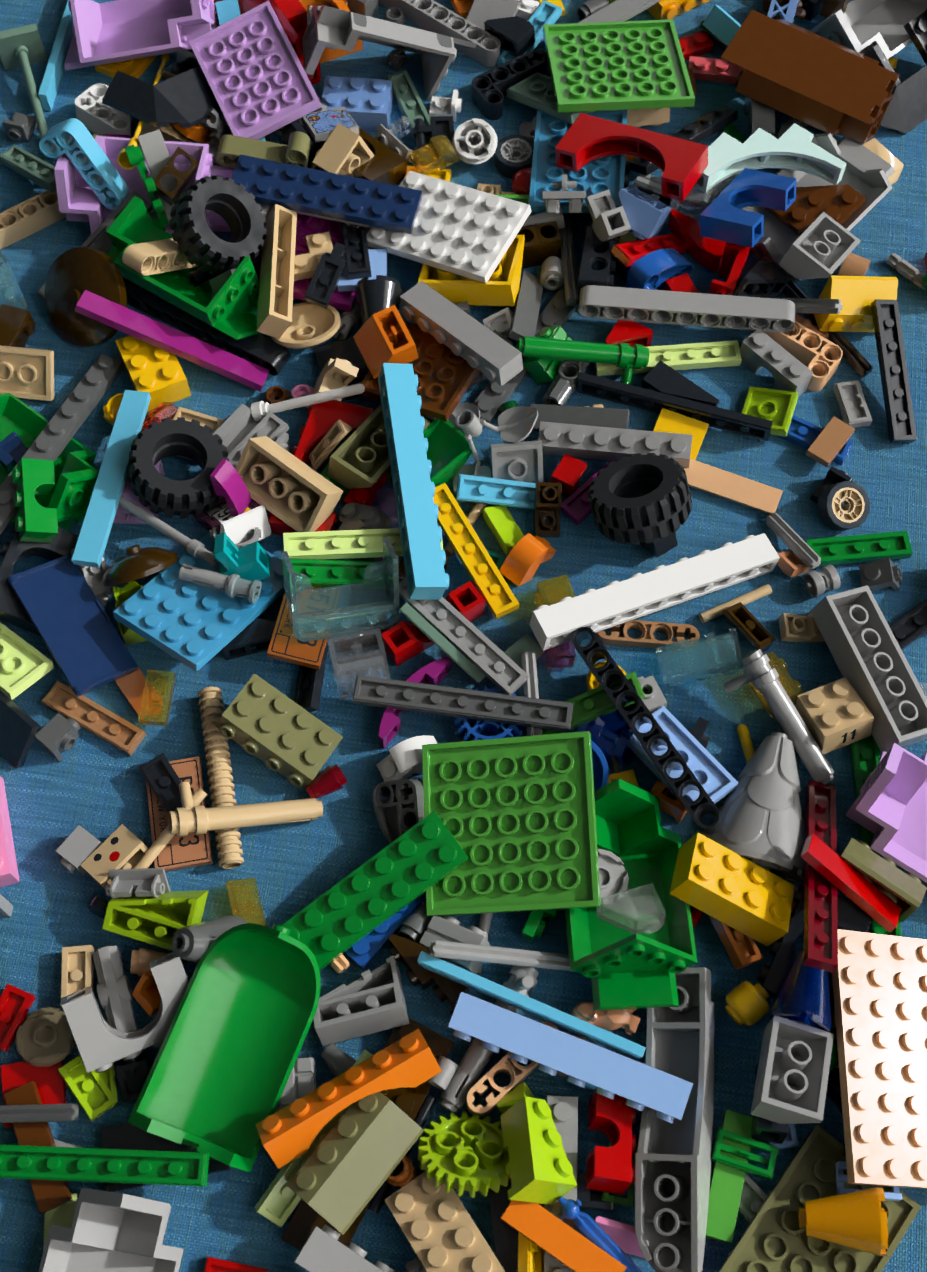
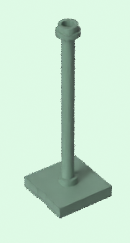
M35 23L0 31V58L5 70L22 68L42 139L47 133L48 128L30 65L48 61Z

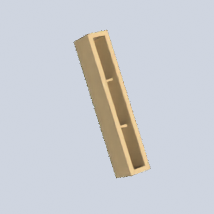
M275 204L267 215L266 225L264 226L267 229V237L264 239L265 245L261 251L257 331L280 339L292 323L297 212Z

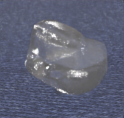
M402 116L401 119L393 123L390 122L388 130H392L397 138L404 137L411 131L410 121L407 117Z

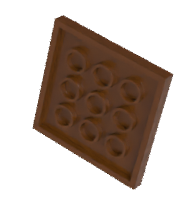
M404 321L418 353V359L407 364H413L414 374L418 376L417 395L421 396L420 414L447 422L479 370L472 368L461 356H456L445 344H440L430 333L422 331L417 324ZM369 370L361 382L365 387V391L359 395L381 402L378 377L374 379Z

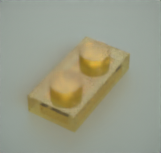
M147 670L138 715L140 724L167 726L176 680L175 672Z

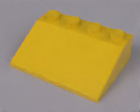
M516 235L487 283L426 264L422 266L417 283L423 281L452 303L467 301L468 305L515 307L520 286L525 237L524 235Z

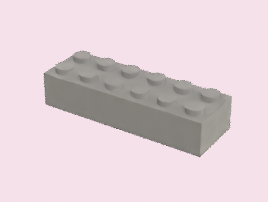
M868 585L823 598L810 612L843 677L847 678L874 716L871 733L881 753L883 751L888 752L893 743L903 748L926 740L927 698Z

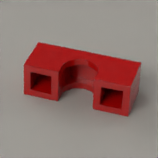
M596 1088L589 1099L588 1129L604 1133L610 1140L611 1147L595 1145L587 1157L586 1188L623 1195L628 1186L633 1184L635 1180V1165L632 1164V1154L636 1147V1136L632 1135V1125L636 1119V1109L625 1105L627 1098L615 1094L614 1099H610L596 1093Z

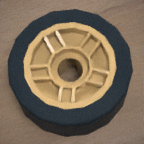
M844 481L829 485L822 491L818 498L817 510L820 519L827 527L832 530L844 531L857 528L865 522L869 515L870 501L863 487L855 482Z

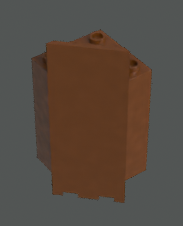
M751 10L720 57L745 68L737 77V92L824 132L831 133V135L840 133L862 144L874 138L894 96L891 92L899 77V74L879 66V61L786 20H775L754 10Z

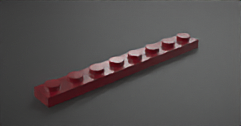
M809 780L806 785L805 841L806 838L814 834L837 853L836 787ZM805 861L804 965L834 973L838 967L837 887Z

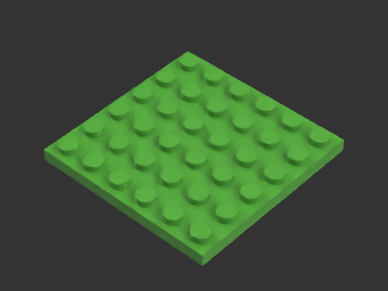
M673 19L543 25L544 42L558 112L694 107L695 96Z
M589 731L422 745L424 818L435 811L469 857L467 861L426 891L427 916L601 907L591 733Z

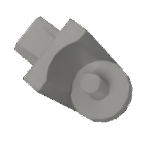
M562 174V181H553V189H562V191H542V199L545 201L547 214H560V201H569V214H582L586 191H567V189L577 188V181H567V174Z

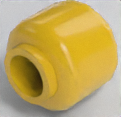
M743 981L726 996L727 1005L724 1008L739 1026L742 1024L752 1026L769 1011V1004L766 999L770 996L759 983L753 986L750 982Z

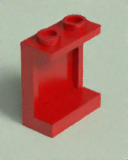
M726 242L718 277L727 279V282L712 279L708 294H734L742 280L750 247Z

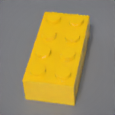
M697 832L679 847L669 894L768 947L788 933L795 885Z

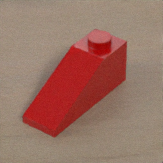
M672 209L668 222L670 231L688 247L686 251L696 263L717 273L720 269L726 242L701 236L700 225L697 220Z

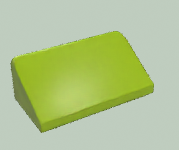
M506 506L486 507L483 509V518L504 553L508 556L512 548L524 535Z

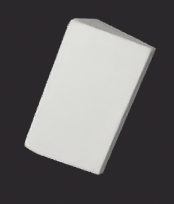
M263 505L222 522L220 534L225 532L234 544L250 540L254 536L255 527L261 529V538L258 541L270 536L271 528L265 507Z

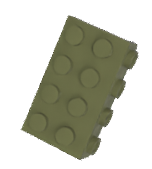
M255 673L216 724V727L224 737L236 741L248 754L255 755L265 762L269 769L279 772L287 778L290 784L301 789H306L305 786L313 781L343 738V736Z

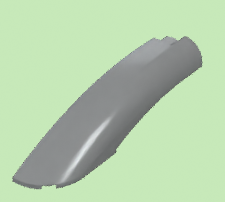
M686 967L685 971L675 973L679 1006L647 1008L645 1065L693 1083L681 1120L674 1118L673 1123L657 1118L655 1117L657 1110L644 1106L641 1116L638 1152L635 1158V1230L641 1252L646 1262L650 1263L656 1272H702L705 1249L713 1135L714 1002L711 1001V971L706 967Z

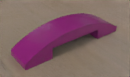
M444 657L435 660L419 669L406 681L439 685L451 671V659ZM385 709L379 728V743L382 748H385L401 730L400 718L398 716L403 710Z

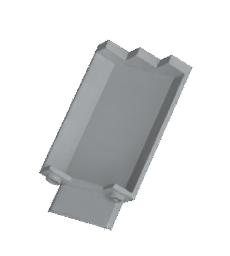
M831 133L816 134L812 138V143L847 163L842 180L837 185L849 184L866 197L865 204L841 225L850 231L892 189L888 177L895 170L891 164L847 136H843L837 142ZM781 168L776 173V175L796 178V187L834 185L818 176L802 171ZM748 206L740 208L764 214L763 237L750 249L755 252L753 256L759 261H774L778 265L791 245L800 236L764 209L765 207ZM778 265L792 280H801L788 274L785 269Z

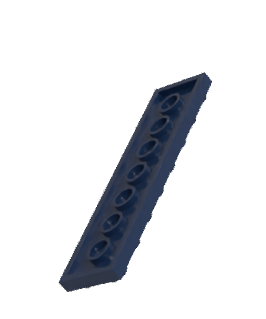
M241 154L231 177L235 184L241 183L246 187L245 190L248 193L251 192L256 197L254 199L256 203L270 206L277 204L294 211L408 234L412 233L422 200L421 190Z

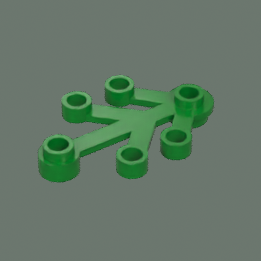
M134 145L125 147L124 149L131 166H137L154 212L149 213L154 226L166 231L165 226L169 224L165 216V210L160 198L154 199V195H156L154 192L157 191L152 176L148 178L145 176L148 170L140 146L134 147Z

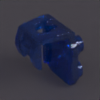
M616 710L590 721L585 731L591 733V740L603 752L608 768L620 774L623 766L632 762L635 753L627 746L633 732L628 731L630 728Z

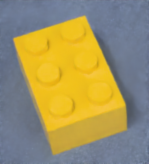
M131 335L115 340L135 390L150 393L151 400L147 412L191 396L186 376L176 355Z

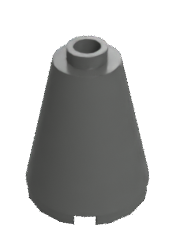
M226 915L180 928L175 932L172 939L173 952L181 959L198 964L202 955L215 939L230 928L246 924L247 922L239 916Z

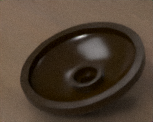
M139 544L124 549L125 554L111 563L103 574L101 581L103 586H115L131 582L161 571L176 563L179 558L177 553L159 547L140 548Z

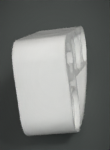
M94 84L75 99L76 118L88 130L97 135L122 134L132 136L130 115L102 103V99L108 89L107 85Z

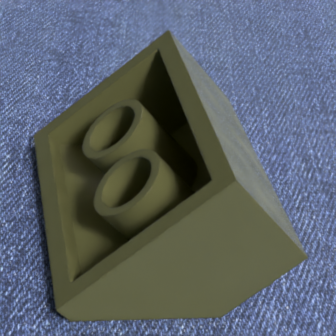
M853 838L850 839L839 856L900 907L898 920L901 922L905 921L920 906L927 887L922 885L920 879L916 876L904 873L898 869L896 864L889 858L880 857L871 851L870 846L865 842L856 841Z

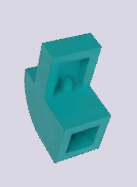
M225 532L215 536L213 554L217 562L220 563V574L228 576L238 574L240 578L253 582L254 580L270 577L271 557L257 541L238 548Z

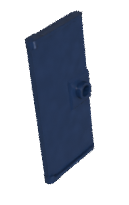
M71 555L60 557L26 571L13 574L7 578L9 585L24 607L76 697L138 670L139 666L79 568L73 564Z

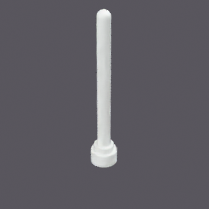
M355 384L272 404L264 403V401L254 402L251 404V414L256 422H260L269 411L278 413L363 393L365 387L363 384Z

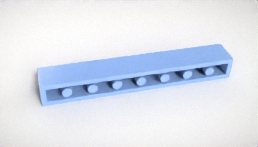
M464 992L460 993L448 1027L455 1029L453 1035L470 1042L473 1036L483 1040L481 1045L483 1048L496 1053L499 1052L500 1048L511 1052V1059L526 1065L529 1059L540 1063L538 1070L556 1076L557 1071L569 1075L568 1082L583 1088L586 1082L598 1087L596 1093L610 1099H614L615 1094L627 1098L625 1105L643 1111L644 1106L657 1110L655 1117L673 1123L674 1118L682 1119L693 1086L691 1082Z

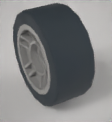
M519 134L502 138L497 143L495 151V167L498 172L512 179L513 175L519 170L532 167L533 140Z

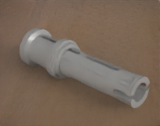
M186 563L182 565L183 567L179 571L180 580L221 590L231 598L237 596L248 599L250 603L255 604L260 596L262 586L260 580H254L253 582L240 578L238 574L223 575Z

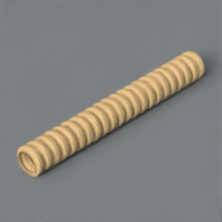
M205 687L198 692V697L200 698L199 705L201 706L200 713L202 714L200 717L201 721H203L201 726L204 729L202 734L205 737L203 742L206 745L204 750L207 753L205 758L208 761L206 766L209 769L207 774L210 777L208 782L211 785L209 791L212 793L210 799L214 801L211 807L233 806L237 804L236 800L233 799L236 795L232 791L235 787L231 783L233 776L231 775L230 752L227 751L229 749L228 738L224 737L216 727L218 720L224 713L223 698L221 696L222 690L217 687ZM240 828L214 830L218 834L215 839L216 842H219L216 845L217 850H219L217 856L221 859L218 862L219 867L232 869L244 863V859L241 857L243 850L240 849L242 842L239 840L241 834L237 832Z

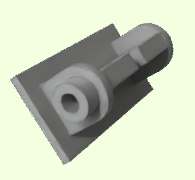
M380 124L375 139L407 159V162H414L416 159L415 152L404 145L394 135L392 130H388Z
M164 868L111 869L108 871L111 884L106 885L105 892L112 899L131 897L132 894H135L136 897L153 896V898H158L159 895L170 893Z

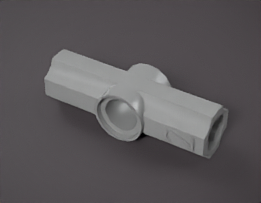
M117 945L100 948L93 952L92 955L99 981L97 993L101 1006L106 1011L107 1022L111 1027L120 1031H136L138 1028L131 1002L133 1000V992L128 976L124 973L119 948Z

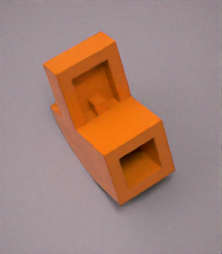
M528 533L512 548L499 571L519 587L531 581L539 565L551 559L556 549L550 546L546 539Z

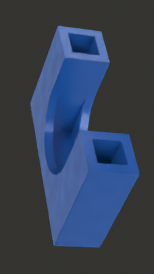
M745 168L701 212L698 221L701 236L753 248L763 237L764 214L740 208L762 206L786 211L796 200V178Z

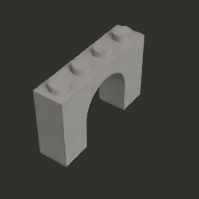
M174 952L149 962L160 993V1007L155 1018L142 1029L126 1032L111 1027L102 1017L91 986L61 998L62 1008L87 1073L93 1070L96 1073L102 1072L110 1068L114 1061L121 1058L129 1060L142 1053L141 1050L153 1045L156 1048L162 1045L189 984L180 957H177Z

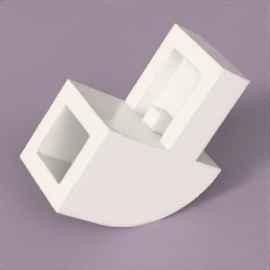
M422 735L412 737L390 748V754L377 764L384 781L407 779L412 774H423L422 745L437 744L434 736Z

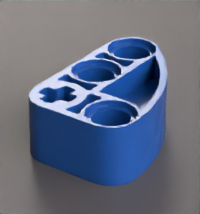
M671 248L659 249L641 257L631 265L627 274L626 288L664 290L666 280L685 273L689 275L693 266L677 250Z

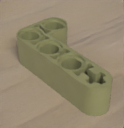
M292 132L289 136L288 145L234 135H223L220 137L216 161L224 167L235 169L241 154L307 168L310 156V137L303 132Z

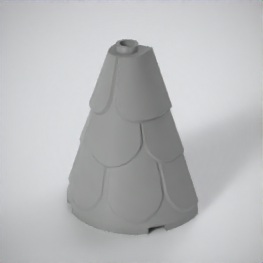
M774 732L772 735L764 738L737 777L738 786L730 792L719 808L723 819L721 829L713 835L704 834V836L759 866L779 871L778 876L782 879L805 884V860L801 858L805 844L803 833L804 821L799 799L801 788L793 742L788 739L786 734Z

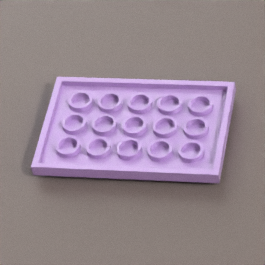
M269 0L189 41L234 136L258 140L322 107Z

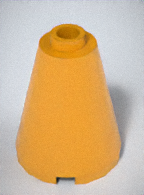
M874 1187L805 1201V1208H799L798 1210L799 1228H805L806 1235L879 1256H887V1211L881 1208V1201H885L884 1190L882 1187Z

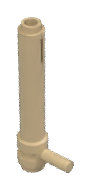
M182 782L179 784L182 807L176 808L175 811H169L168 823L170 834H177L180 837L194 832L195 835H200L212 830L314 821L318 817L323 816V805L321 800L317 801L315 798L205 808L204 805L193 806L190 783Z

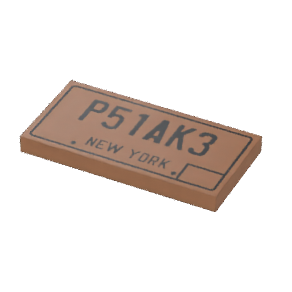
M199 756L169 761L180 780L190 783L192 795L198 788L204 791L202 766ZM146 780L153 844L169 824L168 813ZM204 798L199 806L204 805L206 808V800ZM209 831L206 834L195 835L194 832H191L187 836L180 837L175 834L154 860L155 868H164L165 872L213 864Z

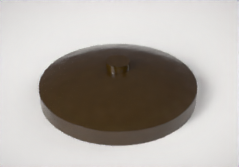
M76 247L62 253L54 261L48 272L44 293L46 311L52 326L64 340L76 346H98L110 340L118 330L75 312L76 304L84 291L87 290L126 307L125 283L119 268L108 255L94 248Z

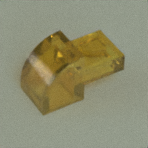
M445 135L430 138L429 144L409 154L410 160L420 174H426L436 168L440 171L459 161V155Z

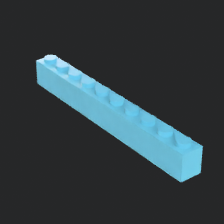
M383 363L378 376L409 600H440L445 590L449 588V575L444 570L446 555L445 551L441 550L440 544L442 529L437 525L439 511L438 505L434 504L433 499L435 484L430 480L432 465L431 460H427L426 454L428 451V440L424 438L423 434L425 420L420 415L421 396L417 395L418 376L414 374L413 364Z

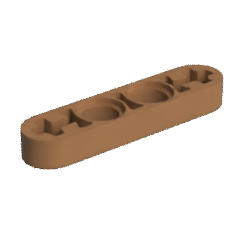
M631 620L610 627L611 636H607L604 630L596 632L599 640L605 645L677 651L693 650L697 646L700 637L699 631L693 625ZM620 628H623L622 637H619ZM631 628H636L640 630L642 636L638 639H632L628 636L627 631ZM657 630H662L666 632L668 638L665 641H658L653 633ZM673 632H676L675 642L671 641L673 637ZM685 633L689 634L690 642H685L683 637Z

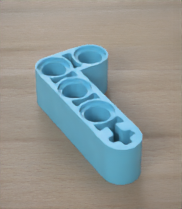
M70 118L52 126L39 141V148L47 157L55 158L65 153L106 208L115 210L128 196V185L80 120Z

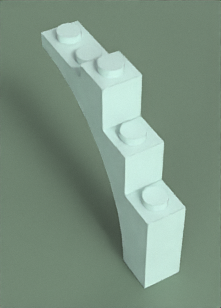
M795 123L779 139L758 128L743 144L723 132L708 147V166L694 186L706 193L717 183L741 173L745 168L752 170L783 168L802 171L837 185L842 180L847 163L812 143L813 134Z

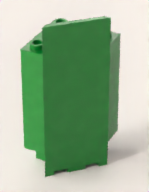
M134 196L106 231L113 245L106 255L117 265L122 277L236 340L260 333L257 331V315L254 314L258 309L260 282L250 257L246 256L215 297L209 280L197 287H193L190 284L188 273L197 270V267L144 276L123 263V253L128 246L173 238L171 234L154 226L143 201Z
M11 393L0 394V442L12 432H16L22 443L29 449L49 423V420ZM74 438L69 441L54 462L55 485L49 495H35L36 501L41 506L57 509L58 527L66 531L74 521L79 523L85 517L99 471L92 466L96 454ZM1 464L0 486L10 474ZM18 511L11 519V522L14 523L16 516H18Z
M618 778L594 791L597 849L611 851L622 860L629 877L628 888L623 897L609 907L565 909L570 970L591 978L594 1011L678 1007L679 1001L675 973H681L686 970V967L698 963L690 905L669 894L679 847L682 846L679 834L661 827L657 796Z

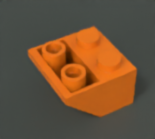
M395 304L373 314L353 336L374 379L379 376L383 363L407 364L418 359L416 345Z

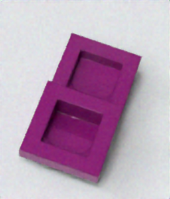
M222 459L211 473L210 478L215 494L225 497L230 515L235 517L244 513L252 499L238 472L227 459Z

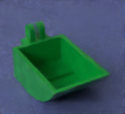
M435 419L425 429L423 434L424 438L428 440L427 460H431L432 465L430 480L437 487L443 483L447 485L465 465L472 452L468 441L464 437L465 435L449 421L445 422ZM390 467L387 470V476L389 480L393 483Z

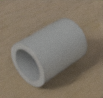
M440 1056L437 1063L442 1072L430 1078L427 1082L437 1089L445 1091L458 1065L450 1059Z

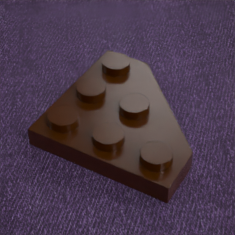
M849 184L796 187V200L786 211L767 207L764 209L798 236H801L823 212L840 225L844 224L865 204L866 197Z

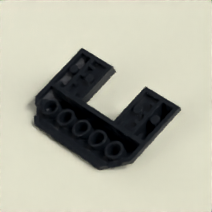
M927 10L904 25L906 32L926 65L902 82L899 78L897 79L891 92L894 96L879 125V128H890L902 135L907 134L927 119ZM879 44L863 54L879 61V66L895 72Z
M188 50L176 52V63L162 69V78L166 80L155 85L117 70L102 99L103 104L156 127H166V123H180V127L190 128L199 124L203 119L210 118L206 114L208 109H214L218 114L222 113L195 54Z

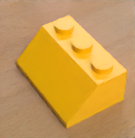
M830 276L818 299H840L843 309L840 310L839 314H814L819 330L826 332H875L871 303L875 299L897 300V277Z

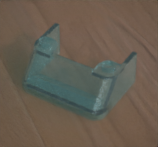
M388 537L383 538V561L371 563L365 568L363 582L313 590L309 577L302 573H295L287 551L282 552L284 589L292 630L298 640L313 641L392 628L398 623L400 618L398 557Z

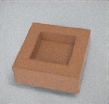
M792 550L777 553L780 557L777 565L784 574L794 577L808 572L809 568Z

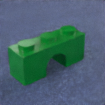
M21 458L17 467H14L12 471V481L17 486V491H15L13 498L14 507H18V516L15 518V530L19 532L20 541L52 543L58 534L57 509L41 506L36 501L35 495H49L54 487V461Z

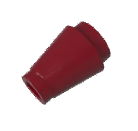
M337 764L332 767L328 765L305 788L311 798L317 799L343 789V785L348 783Z

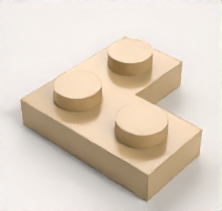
M329 232L306 236L309 253L295 255L294 281L313 278L322 255H325V253L331 254L333 245Z

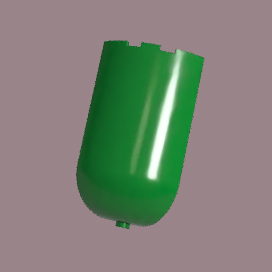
M246 923L230 928L212 942L195 968L128 1123L178 1144L183 1143L191 1146L200 1153H210L209 1157L228 1166L246 1172L251 1171L262 1144L255 1124L275 1113L315 1016L320 997L321 978L316 958L305 944L289 936L291 930L277 924H273V927L269 928L255 923Z

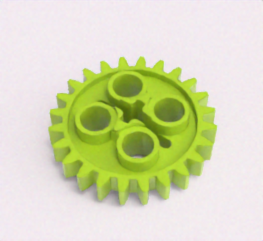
M465 1111L462 1112V1117L459 1118L451 1112L449 1120L439 1116V1123L431 1121L429 1129L424 1128L423 1136L419 1139L418 1160L421 1161L420 1169L426 1170L427 1179L435 1177L434 1186L438 1187L445 1184L447 1193L455 1188L460 1197L464 1191H469L472 1198L475 1197L476 1191H480L484 1196H487L488 1188L496 1193L499 1192L500 1184L507 1187L509 1178H511V1175L506 1174L505 1165L509 1162L508 1150L503 1148L502 1130H500L501 1122L498 1121L491 1124L490 1116L481 1120L479 1115L476 1114L471 1118L468 1117Z

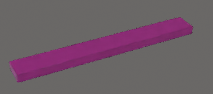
M87 290L84 291L76 304L75 312L261 392L270 371Z

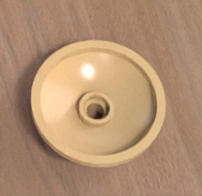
M310 302L298 303L293 305L292 323L280 339L271 338L277 344L291 349L315 347L328 341L338 331L341 324L340 315L330 305L325 309Z

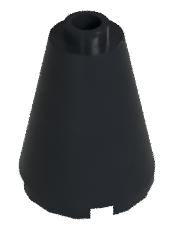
M376 275V279L368 280V276L357 282L355 295L362 325L373 314L394 304L397 310H399L400 296L403 295V288L401 289L398 280L388 276Z

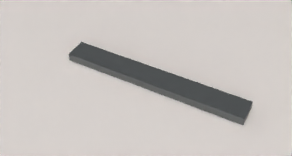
M357 675L352 698L353 704L570 732L574 704Z

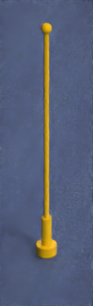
M169 54L161 55L162 62L153 85L159 83L162 69H164L166 62L170 60ZM139 120L133 138H130L127 147L134 145V147L138 146L137 136L141 132L144 121ZM121 149L117 158L118 164L124 169H133L135 166H131L125 149Z

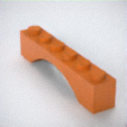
M417 1029L255 1125L264 1148L279 1169L305 1154L320 1130L336 1114L350 1104L384 1090L401 1087L415 1088L441 1073L442 1070L420 1030Z

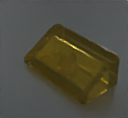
M250 878L225 882L233 916H239L246 920L247 923H255L267 927L256 879Z

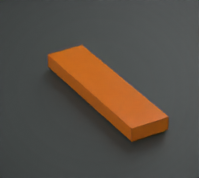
M511 1200L500 1218L573 1272H624L626 1269L625 1265L538 1203Z

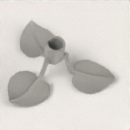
M470 402L458 403L448 421L465 435L464 437L468 441L475 460V466L472 464L464 465L454 477L453 489L455 493H457L459 474L492 478V470L488 466H480V459L472 437H478L482 433V427L485 426L495 432H500L501 439L506 443L521 442L531 433L538 418L537 409L527 406L507 409L498 417L499 426H494L486 422L484 418L480 419V410L475 404Z

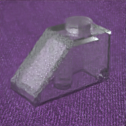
M653 883L601 898V907L596 908L598 918L633 934L643 932L651 934L663 927L666 915Z

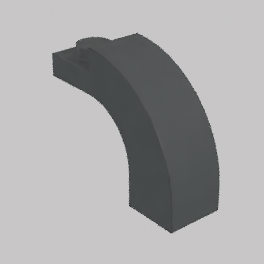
M745 96L744 114H748L749 137L758 128L773 136L775 133V109Z

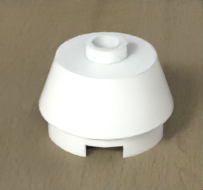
M473 118L460 124L456 129L452 140L453 150L459 159L468 164L486 162L496 151V132L486 121Z

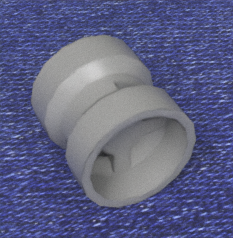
M831 564L822 567L818 572L811 571L804 576L806 588L813 597L823 595L826 590L833 591L839 589L841 586L839 574Z

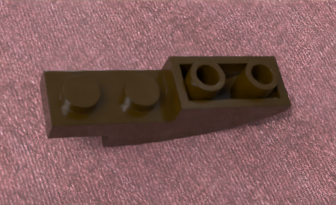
M394 934L388 937L391 946L388 948L391 956L394 955L397 963L402 961L408 970L405 974L414 986L419 984L423 990L434 984L435 986L432 988L434 994L442 1003L445 1000L453 1009L450 1011L452 1016L460 993L468 994L469 987L420 967L417 962L421 951L430 954L429 949Z

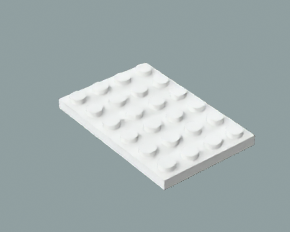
M409 170L399 186L422 191V200L412 233L408 234L372 226L366 235L368 247L374 249H387V253L487 283L530 215L531 207L529 204Z

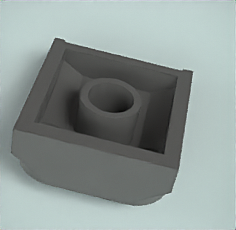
M349 503L339 513L341 525L337 531L389 529L393 521L387 514L376 507ZM358 558V559H361L362 561H366L367 558Z

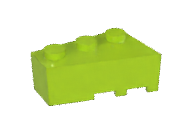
M209 890L170 891V893L159 895L158 898H153V896L136 897L135 894H132L131 897L112 899L108 902L102 929L173 951L172 939L175 932L180 928L201 923Z
M524 1096L500 1116L503 1148L508 1150L509 1162L505 1165L506 1174L511 1175L512 1188L508 1190L509 1200L552 1205L558 1201V1197H563L577 1186L572 1165L567 1159L562 1145V1138L557 1132L551 1116V1109L546 1100Z

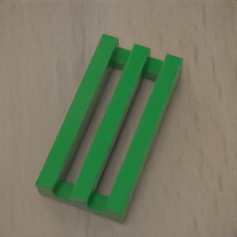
M720 1128L717 1129L711 1161L767 1180L772 1179L778 1147ZM726 1139L770 1154L769 1159L723 1144L722 1140ZM720 1151L765 1165L767 1170L721 1155Z

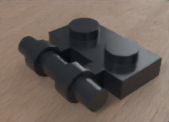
M453 116L430 117V125H424L421 118L415 119L413 136L416 138L415 156L418 157V164H426L427 155H433V163L456 162L457 157L452 145L454 135ZM425 136H431L432 144H425Z

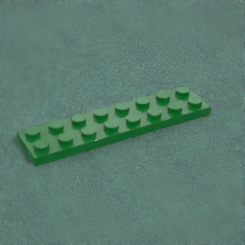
M433 811L281 926L291 930L289 936L302 942L311 950L320 971L467 861L469 857L438 814Z

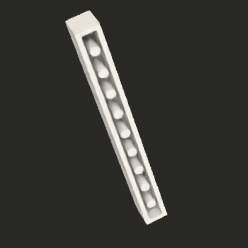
M765 533L757 536L750 535L734 544L729 542L719 549L713 551L705 550L695 557L689 559L685 557L679 559L674 564L658 566L648 573H637L627 580L621 582L613 581L606 587L597 590L589 589L582 595L573 598L565 597L556 604L539 606L533 611L529 625L544 651L572 641L573 632L580 627L591 628L596 633L772 572L780 557Z

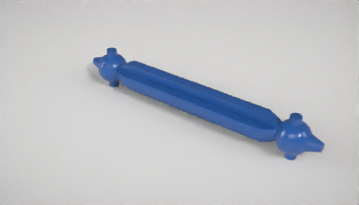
M562 1196L558 1197L557 1200L561 1206V1212L558 1215L561 1219H572L574 1228L582 1236L626 1266L624 1272H642L588 1214L580 1211L579 1206L582 1205L580 1200L577 1199L575 1201Z

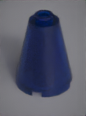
M804 950L798 952L770 1011V1020L775 1015L827 1032L831 1030L829 972L804 965Z

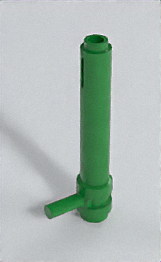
M523 336L518 338L516 349L521 352L522 356L614 364L616 367L623 368L621 383L631 385L633 369L647 367L650 355L649 348L641 344L629 346L628 343L620 342L618 345Z

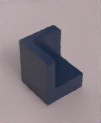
M12 432L0 442V464L9 473H11L28 450L16 432Z

